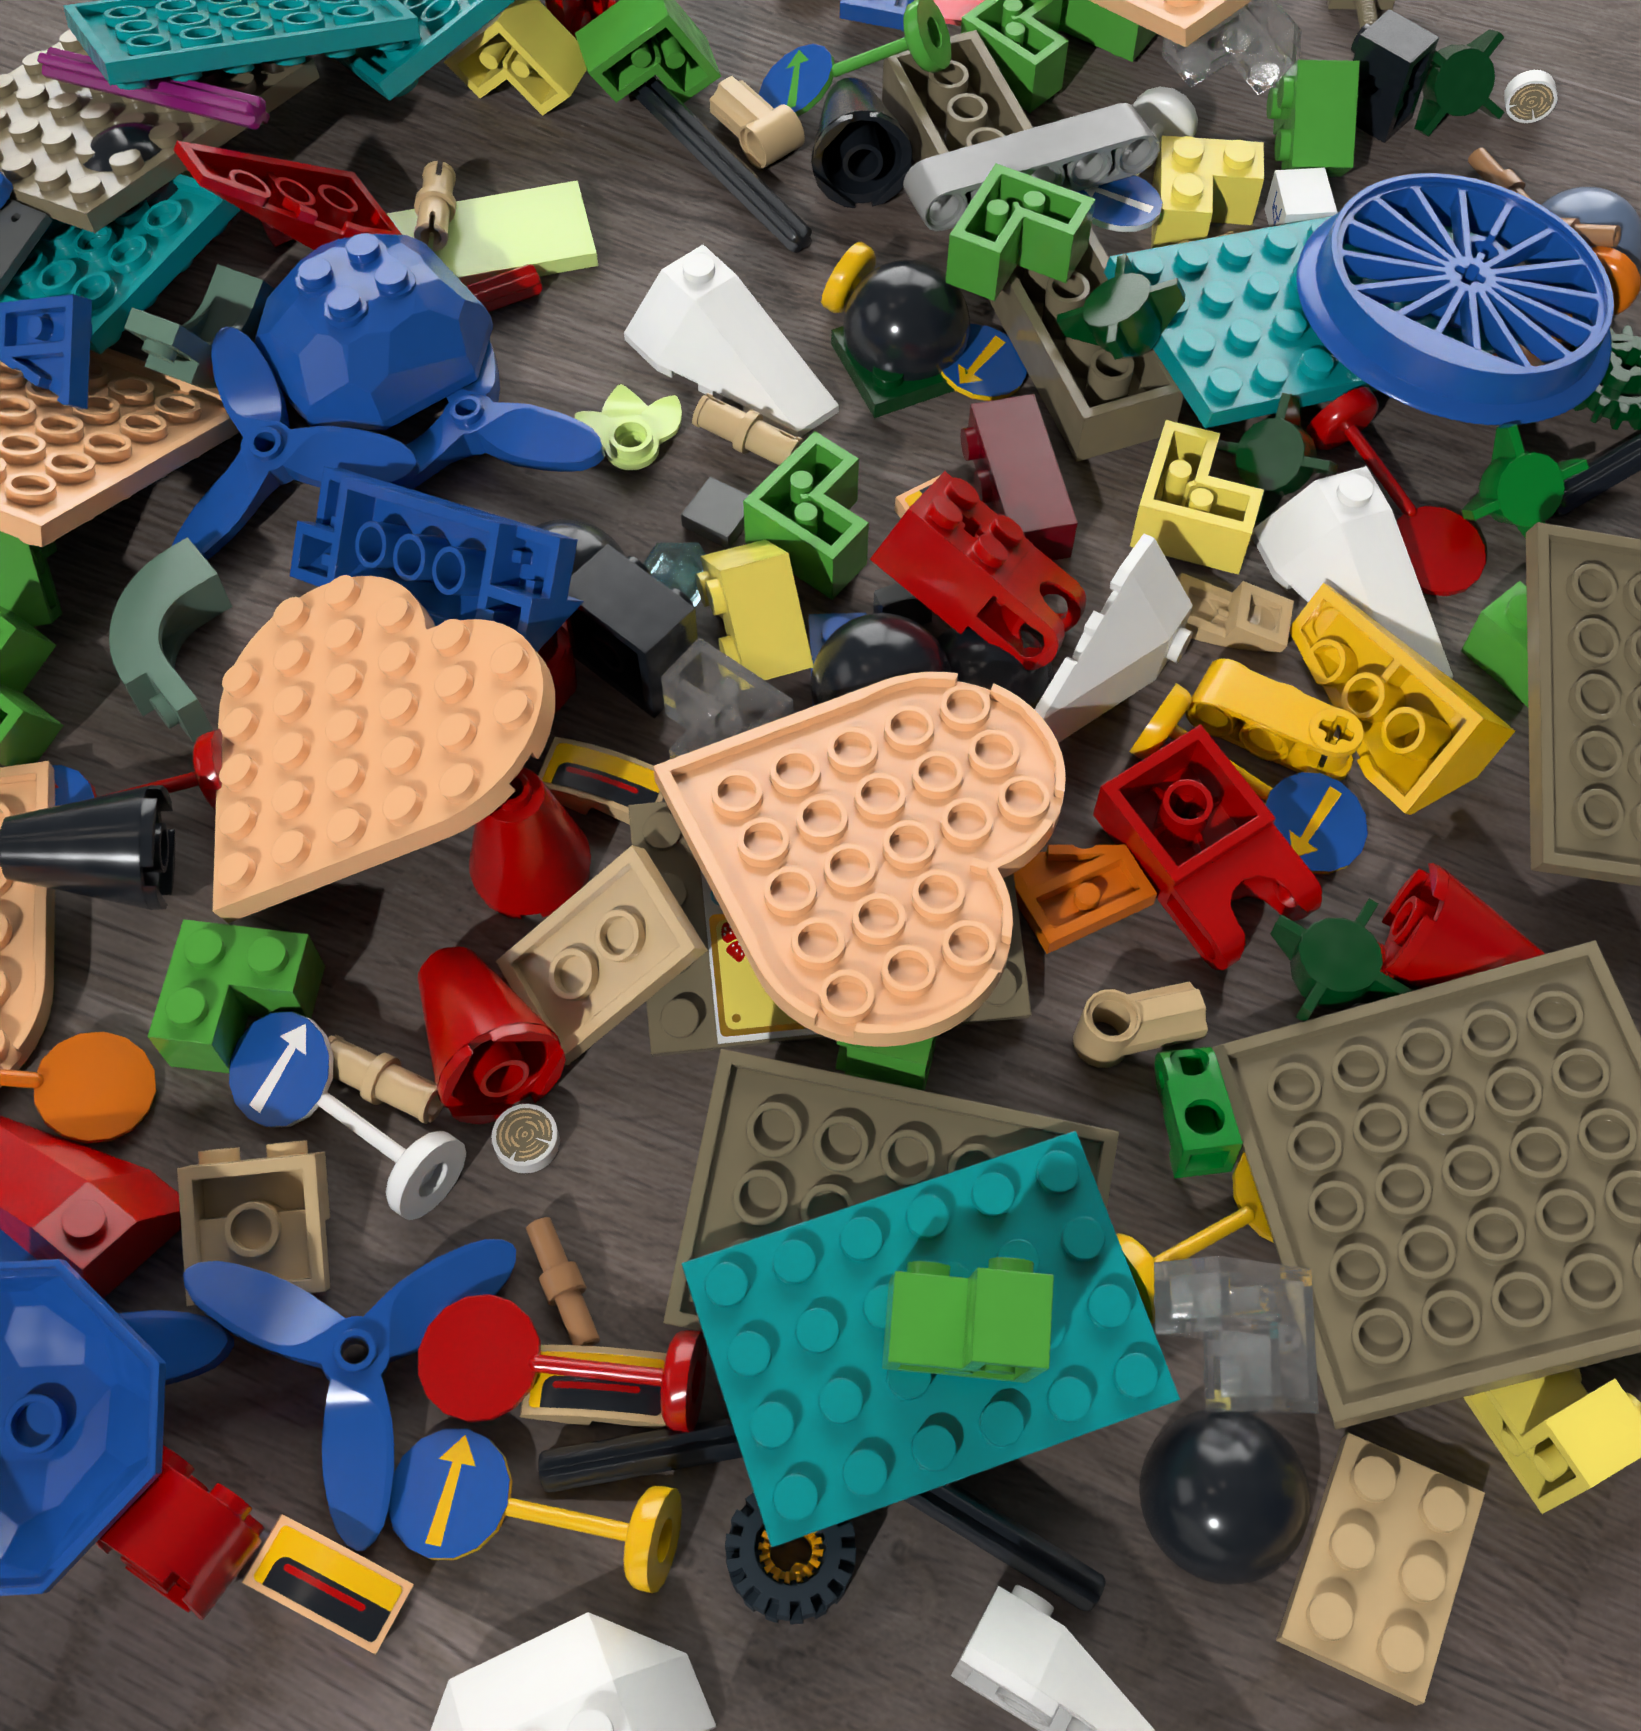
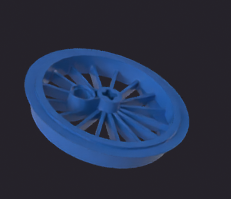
M1439 173L1409 174L1379 181L1358 192L1344 205L1340 212L1324 221L1308 238L1300 254L1296 278L1298 295L1304 314L1321 342L1338 361L1361 380L1385 395L1423 412L1451 420L1482 425H1519L1543 421L1561 415L1581 404L1596 390L1608 369L1612 350L1610 325L1613 318L1614 298L1610 280L1601 261L1588 243L1557 215L1535 201L1499 185L1474 178ZM1444 226L1452 227L1453 240L1447 233ZM1348 243L1370 254L1344 250L1343 247ZM1525 260H1527L1529 263L1532 264V265L1516 266L1517 264H1519V263H1521V262H1523V261H1525ZM1348 275L1385 282L1354 285L1350 282ZM1417 300L1397 312L1382 305ZM1561 312L1572 314L1573 318ZM1431 313L1439 323L1436 329L1433 330L1416 321ZM1446 327L1461 328L1463 343L1444 335L1443 332ZM1479 327L1497 356L1481 350ZM1550 335L1576 346L1577 350L1573 352L1568 351ZM1516 340L1545 363V365L1532 366Z

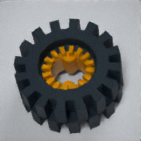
M754 1493L750 1494L745 1498L746 1505L741 1511L738 1509L735 1511L731 1519L732 1526L729 1534L726 1533V1564L736 1593L740 1594L744 1604L753 1612L758 1611L765 1615L766 1620L778 1623V1620L790 1621V1625L803 1624L804 1619L814 1617L816 1620L825 1615L827 1609L834 1603L837 1605L845 1595V1590L852 1580L857 1549L855 1547V1532L852 1522L849 1523L847 1520L803 1536L811 1545V1559L807 1565L795 1563L790 1572H783L780 1568L775 1567L770 1558L771 1546Z

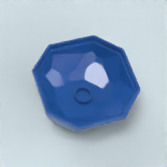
M361 233L353 237L338 239L321 245L297 263L267 298L254 344L258 347L274 372L284 398L310 426H337L385 431L476 381L491 336L493 323L484 305L423 241L408 235Z
M61 1259L0 1262V1596L50 1592L162 1473L166 1362L66 1260Z

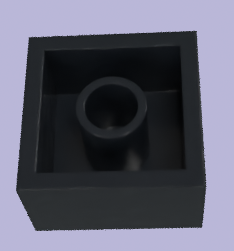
M609 544L605 545L571 576L568 596L584 601L566 620L574 658L655 718L701 675L694 604L681 590L674 587L669 589L651 576L647 567L634 556L625 557Z

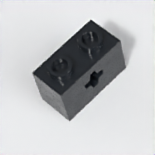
M1390 9L1372 25L1369 23L1365 24L1357 33L1351 47V52L1354 53L1353 61H1360L1356 127L1383 143L1388 141L1412 119L1439 37Z

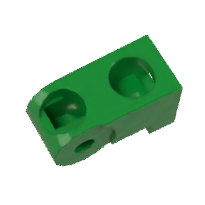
M1211 1047L1157 1052L1155 1056V1079L1160 1102L1164 1107L1163 1117L1171 1145L1169 1157L1174 1179L1232 1172L1243 1143L1215 1052Z

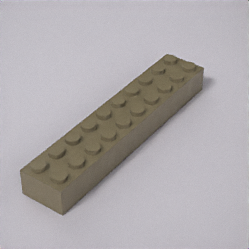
M977 30L950 36V64L944 70L935 73L922 70L914 61L909 50L884 59L882 102L908 134L912 146V158L915 164L932 156L1033 128ZM1092 228L1088 248L1067 283L1017 265L996 300L989 299L1076 462L1160 438L1166 420L1178 422L1184 397L1153 348L1146 354L1136 358L1115 360L1111 353L1105 351L1100 346L1065 337L1058 325L1057 314L1083 307L1086 299L1094 289L1108 280L1103 272L1109 257Z

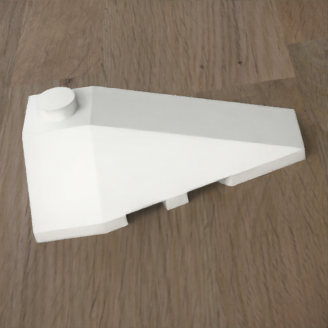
M701 245L660 271L624 332L625 341L658 372L671 378L677 373L697 383L698 391L704 394L709 393L713 396L718 393L743 405L745 413L749 410H754L762 414L764 422L795 437H802L839 412L838 403L739 277L704 245Z
M1367 466L1315 480L1253 528L1251 538L1272 577L1286 591L1293 588L1309 602L1323 583L1331 586L1448 677L1453 678L1393 511Z
M1143 534L1119 567L1110 583V589L1113 592L1106 601L1101 613L1092 612L1084 626V633L1076 646L1072 659L1069 657L1064 659L1034 709L1050 727L1058 743L1155 681L1169 660L1175 663L1181 660L1189 645L1193 632L1186 629L1185 626L1193 605L1157 541L1149 535Z
M1015 1585L1012 1593L1000 1586L997 1587L951 1674L953 1678L1038 1731H1155L1068 1629L1050 1617L1054 1607L1049 1602L1019 1585Z

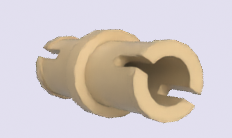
M438 161L430 162L424 167L422 188L417 192L414 202L415 213L418 216L414 238L423 241L428 246L429 237H434L433 251L441 250L446 246L448 241V225L456 212V200L453 196V188L456 182L455 171L449 164L443 162L441 175H437Z
M709 393L703 395L699 400L692 418L694 426L701 427L732 442L734 450L742 454L750 451L777 465H780L804 442L802 438L795 437L764 422L762 414L754 410H749L745 413Z
M339 1035L328 1037L334 1055L333 1078L359 1090L363 1100L373 1105L385 1102L418 1118L419 1121L425 1124L431 1123L439 1115L444 1105L438 1097L435 1082L401 1067L399 1058L389 1053L375 1055L344 1040Z

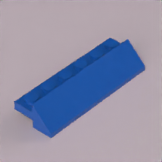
M325 466L323 468L316 522L297 521L290 577L318 587L330 583L335 578L343 575L351 577L375 576L393 580L412 593L430 614L435 626L449 619L494 621L516 630L538 652L584 602L583 600L568 596L578 539L342 468Z

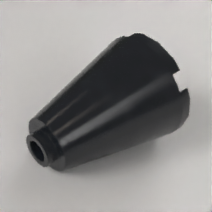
M844 78L834 83L825 97L812 151L811 163L817 186L826 197L843 207L856 208L855 204L870 202L872 207L884 204L903 188L905 175L912 167L911 142L905 129L867 83L858 78Z
M150 785L5 817L0 829V867L4 877L8 880L149 910L166 909L168 904L162 895H172L176 845L175 829H167L166 824L162 823L161 811H173L168 789L163 785Z

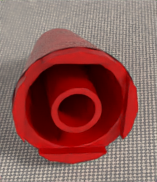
M522 768L520 773L510 782V785L516 791L494 812L475 824L469 859V871L476 892L489 908L508 918L522 919L521 915L540 913L543 918L551 915L588 883L591 852L587 838L581 828L539 776L527 768Z
M1428 863L1429 873L1420 868L1415 871L1398 891L1381 923L1390 927L1389 935L1385 945L1378 942L1383 959L1380 972L1405 986L1415 989L1426 988L1545 954L1450 872L1435 863Z
M460 946L445 947L429 956L418 972V985L438 1097L441 1103L449 1109L452 1117L459 1122L472 1124L496 1122L504 1111L512 1107V1104L523 1100L527 1096L531 1095L534 1103L547 1095L561 1077L566 1062L564 1050L556 1033L473 950Z

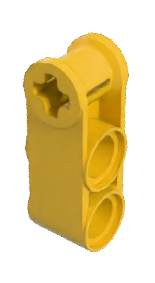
M1217 659L1211 663L1192 695L1190 707L1185 712L1188 721L1194 727L1201 724L1209 735L1220 737L1240 746L1258 758L1273 761L1298 773H1322L1338 781L1343 780L1349 774L1353 762L1352 754L1360 747L1364 735L1362 723L1349 711L1329 705L1304 694L1292 685L1272 680L1230 659ZM1341 725L1342 731L1338 739L1334 737L1337 726ZM1322 755L1328 756L1324 767L1319 766Z

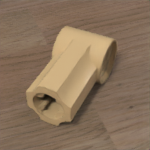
M733 76L724 79L718 84L716 92L710 98V113L739 138L745 156L758 169L769 166L804 144V129L796 113L787 105H779L773 108L743 80L738 81Z
M1190 981L1132 994H1126L1115 989L1101 990L1094 993L1085 1004L1073 1035L1074 1049L1078 1056L1087 1064L1098 1068H1110L1119 1064L1128 1054L1203 1039L1208 1031L1206 1006L1200 990L1194 988ZM1104 1022L1110 1024L1118 1031L1119 1035H1106L1099 1031L1094 1023Z

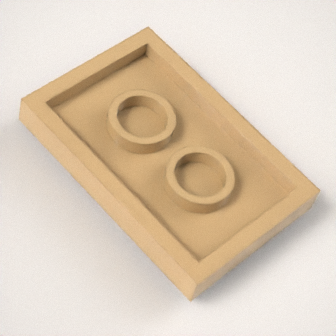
M632 845L502 955L496 963L511 989L556 1033L565 1053V1065H569L708 950L644 848Z
M1348 1432L1341 1439L1276 1641L1416 1706L1423 1704L1485 1492Z

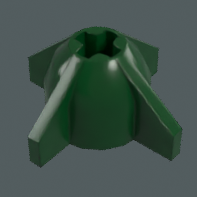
M1489 29L1467 45L1451 44L1439 51L1435 50L1422 88L1424 97L1414 129L1429 137L1445 114L1466 116L1478 109L1490 117L1496 119L1502 117L1505 112L1489 98L1495 82L1494 64L1489 57L1504 39L1500 32Z
M1127 254L1117 256L1115 277L1094 289L1086 299L1083 307L1057 314V323L1065 337L1100 346L1105 351L1111 353L1115 360L1136 358L1146 354L1153 348L1185 302L1186 294L1178 278L1151 285L1144 275L1135 273Z
M1282 393L1275 418H1266L1253 424L1243 434L1239 443L1219 440L1216 448L1219 452L1236 456L1235 462L1238 473L1248 486L1264 490L1256 523H1261L1268 518L1282 497L1299 490L1310 479L1312 473L1336 474L1338 464L1316 458L1317 451L1314 441L1301 428L1300 400L1298 397L1287 393Z
M1369 898L1355 921L1346 918H1325L1314 922L1308 929L1280 915L1270 934L1291 961L1292 979L1300 994L1306 999L1296 1018L1303 1022L1307 1021L1316 1006L1327 1009L1346 1008L1356 1003L1368 1004L1412 991V989L1380 972L1383 964L1381 947L1374 935L1365 928L1379 903Z

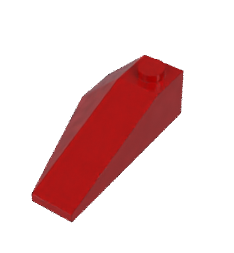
M178 140L174 146V152L199 186L312 250H316L321 245L332 241L353 237L361 233L402 235L354 172Z
M0 1115V1229L37 1260H66L104 1299L181 1229L179 1193L150 1169Z

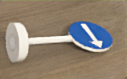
M1160 86L1148 89L1138 96L1133 104V107L1159 143L1162 135L1194 137L1197 132L1198 117L1194 105L1186 95L1174 88ZM1140 173L1078 191L1080 194L1096 199L1092 224L1116 232H1137L1151 227L1159 219L1163 202L1158 191L1146 180L1138 177Z
M295 1012L270 1013L253 1022L238 1039L230 1059L229 1085L235 1104L249 1120L270 1128L291 1127L309 1118L318 1107H321L395 1162L388 1178L386 1196L390 1208L407 1220L421 1218L433 1210L447 1196L464 1167L466 1158L464 1143L445 1131H436L419 1138L407 1149L403 1148L328 1093L333 1079L334 1055L327 1035L314 1020Z

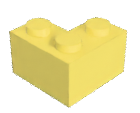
M515 0L451 51L444 61L480 99L502 82L508 80L542 116L571 97L587 70L576 38L553 16L540 0Z
M1162 135L1152 186L1158 191L1163 203L1159 219L1152 225L1151 249L1174 245L1183 240L1196 241L1207 239L1211 222L1252 225L1264 182V142Z
M1166 420L1139 505L1130 547L1134 548L1143 534L1155 538L1165 556L1239 575L1264 490L1209 476L1220 433Z
M765 539L700 556L704 572L696 573L697 587L703 606H710L713 615H718L723 619L727 636L719 638V647L727 672L735 670L736 675L746 685L813 668V660L788 552Z
M1579 1368L1463 1398L1539 1511L1543 1514L1594 1487L1641 1458V1402L1632 1394L1625 1392L1616 1379L1588 1394L1581 1384V1373Z

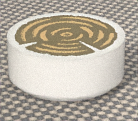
M1529 70L1514 77L1508 83L1504 92L1505 106L1509 117L1520 123H1532L1546 117L1557 103V91L1553 77L1541 70Z
M519 1104L507 1109L498 1117L492 1130V1144L498 1159L506 1168L517 1173H533L545 1168L555 1158L560 1145V1136L555 1120L547 1110L534 1104Z

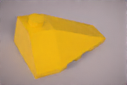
M1325 583L1320 586L1290 626L1289 632L1315 682L1323 686L1331 704L1336 708L1344 709L1354 714L1362 723L1364 735L1362 743L1356 751L1360 757L1357 762L1364 776L1405 814L1412 815L1477 778L1515 732L1513 728L1475 696Z

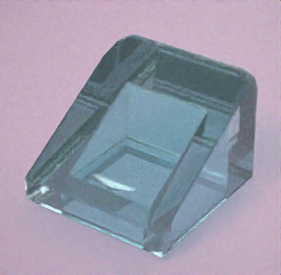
M656 543L643 564L647 567L651 576L669 589L674 587L681 590L690 598L694 606H697L701 598L697 587L696 573L704 572L700 556L706 555L699 543Z

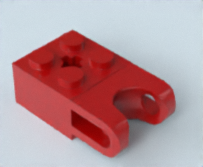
M946 471L909 507L870 558L873 563L959 634H962L967 626H969L988 643L998 646L1013 655L1026 670L1039 669L1054 659L1062 646L1065 632L1078 623L1086 606V594L1080 584L1025 538L1022 528L1014 520L1005 515L996 514L980 500L979 494L973 486L963 479L953 478ZM1047 594L1062 596L1067 602L1068 611L1065 613H1055L1047 605L1043 597ZM1024 623L1043 635L1044 646L1040 648H1023L1020 629Z
M1201 724L1101 785L1093 816L1115 845L1127 846L1157 892L1156 899L1212 969L1225 970L1239 961L1246 945L1245 933L1231 908L1232 901L1244 897L1262 899L1280 915L1292 921L1303 919L1321 907L1322 887L1274 825L1275 816Z

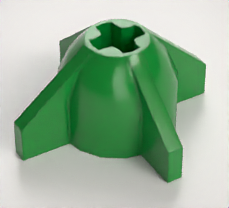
M1517 424L1496 427L1491 463L1481 475L1478 486L1479 492L1461 509L1464 519L1477 520L1489 515L1497 522L1515 525L1526 539V532L1537 522L1545 523L1547 519L1553 516L1562 501L1565 490L1564 480L1589 469L1587 460L1573 458L1557 463L1548 455L1524 451Z

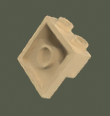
M307 1140L267 1144L266 1158L241 1160L240 1147L198 1151L199 1164L177 1168L184 1272L188 1267L199 1262L223 1261L270 1273L309 1293L324 1292L330 1289L325 1220L330 1218L325 1152L308 1153ZM186 1290L187 1306L195 1305Z

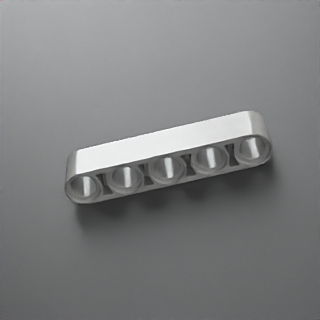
M1120 103L923 159L909 169L905 175L903 186L904 191L925 225L930 230L944 231L955 227L995 163L1078 192L1145 171L1157 158L1160 151V143L1133 105Z

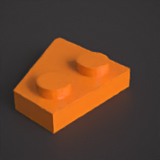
M1048 845L1046 852H1039L1024 867L1013 873L1018 908L1046 954L1154 905L1157 892L1126 845H1095L1087 849L1078 848L1074 845Z

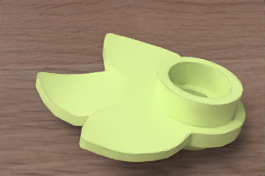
M620 384L617 385L607 398L602 412L575 413V419L594 429L601 439L608 460L614 466L624 470H639L652 464L659 454V445L677 434L681 426L682 410L680 401L675 395L663 397L647 406L635 393Z

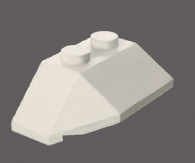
M587 1612L449 1679L430 1731H710L717 1726L687 1653Z

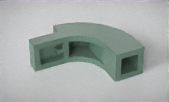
M217 264L200 307L185 324L181 326L180 324L132 307L124 329L144 341L142 350L149 354L144 367L200 388H217L211 358L212 343L215 335L221 328L228 326L240 330L255 343L256 333L266 300L275 289L262 279Z
M188 537L154 557L125 587L112 615L109 645L116 671L141 715L145 716L155 709L169 729L179 724L192 742H195L199 736L213 731V728L197 697L175 671L176 658L182 644L192 632L230 609L232 605L217 572Z

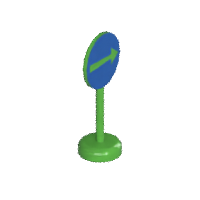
M914 0L905 9L903 16L905 37L836 64L834 57L825 46L817 44L800 46L785 54L772 66L762 82L758 95L773 108L779 105H787L797 116L808 112L822 99L830 87L833 77L841 76L909 50L914 61L922 70L931 73L944 70L949 66L951 60V41L945 19L933 0Z

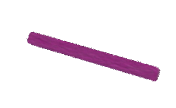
M53 47L48 48L46 53L40 52L37 62L42 64V74L49 79L255 130L260 127L261 123L267 124L270 114L265 111L266 101L259 96L192 80L186 82L174 81L170 77L150 79V85L147 87L125 90L118 88L117 85H109L94 62L87 55Z

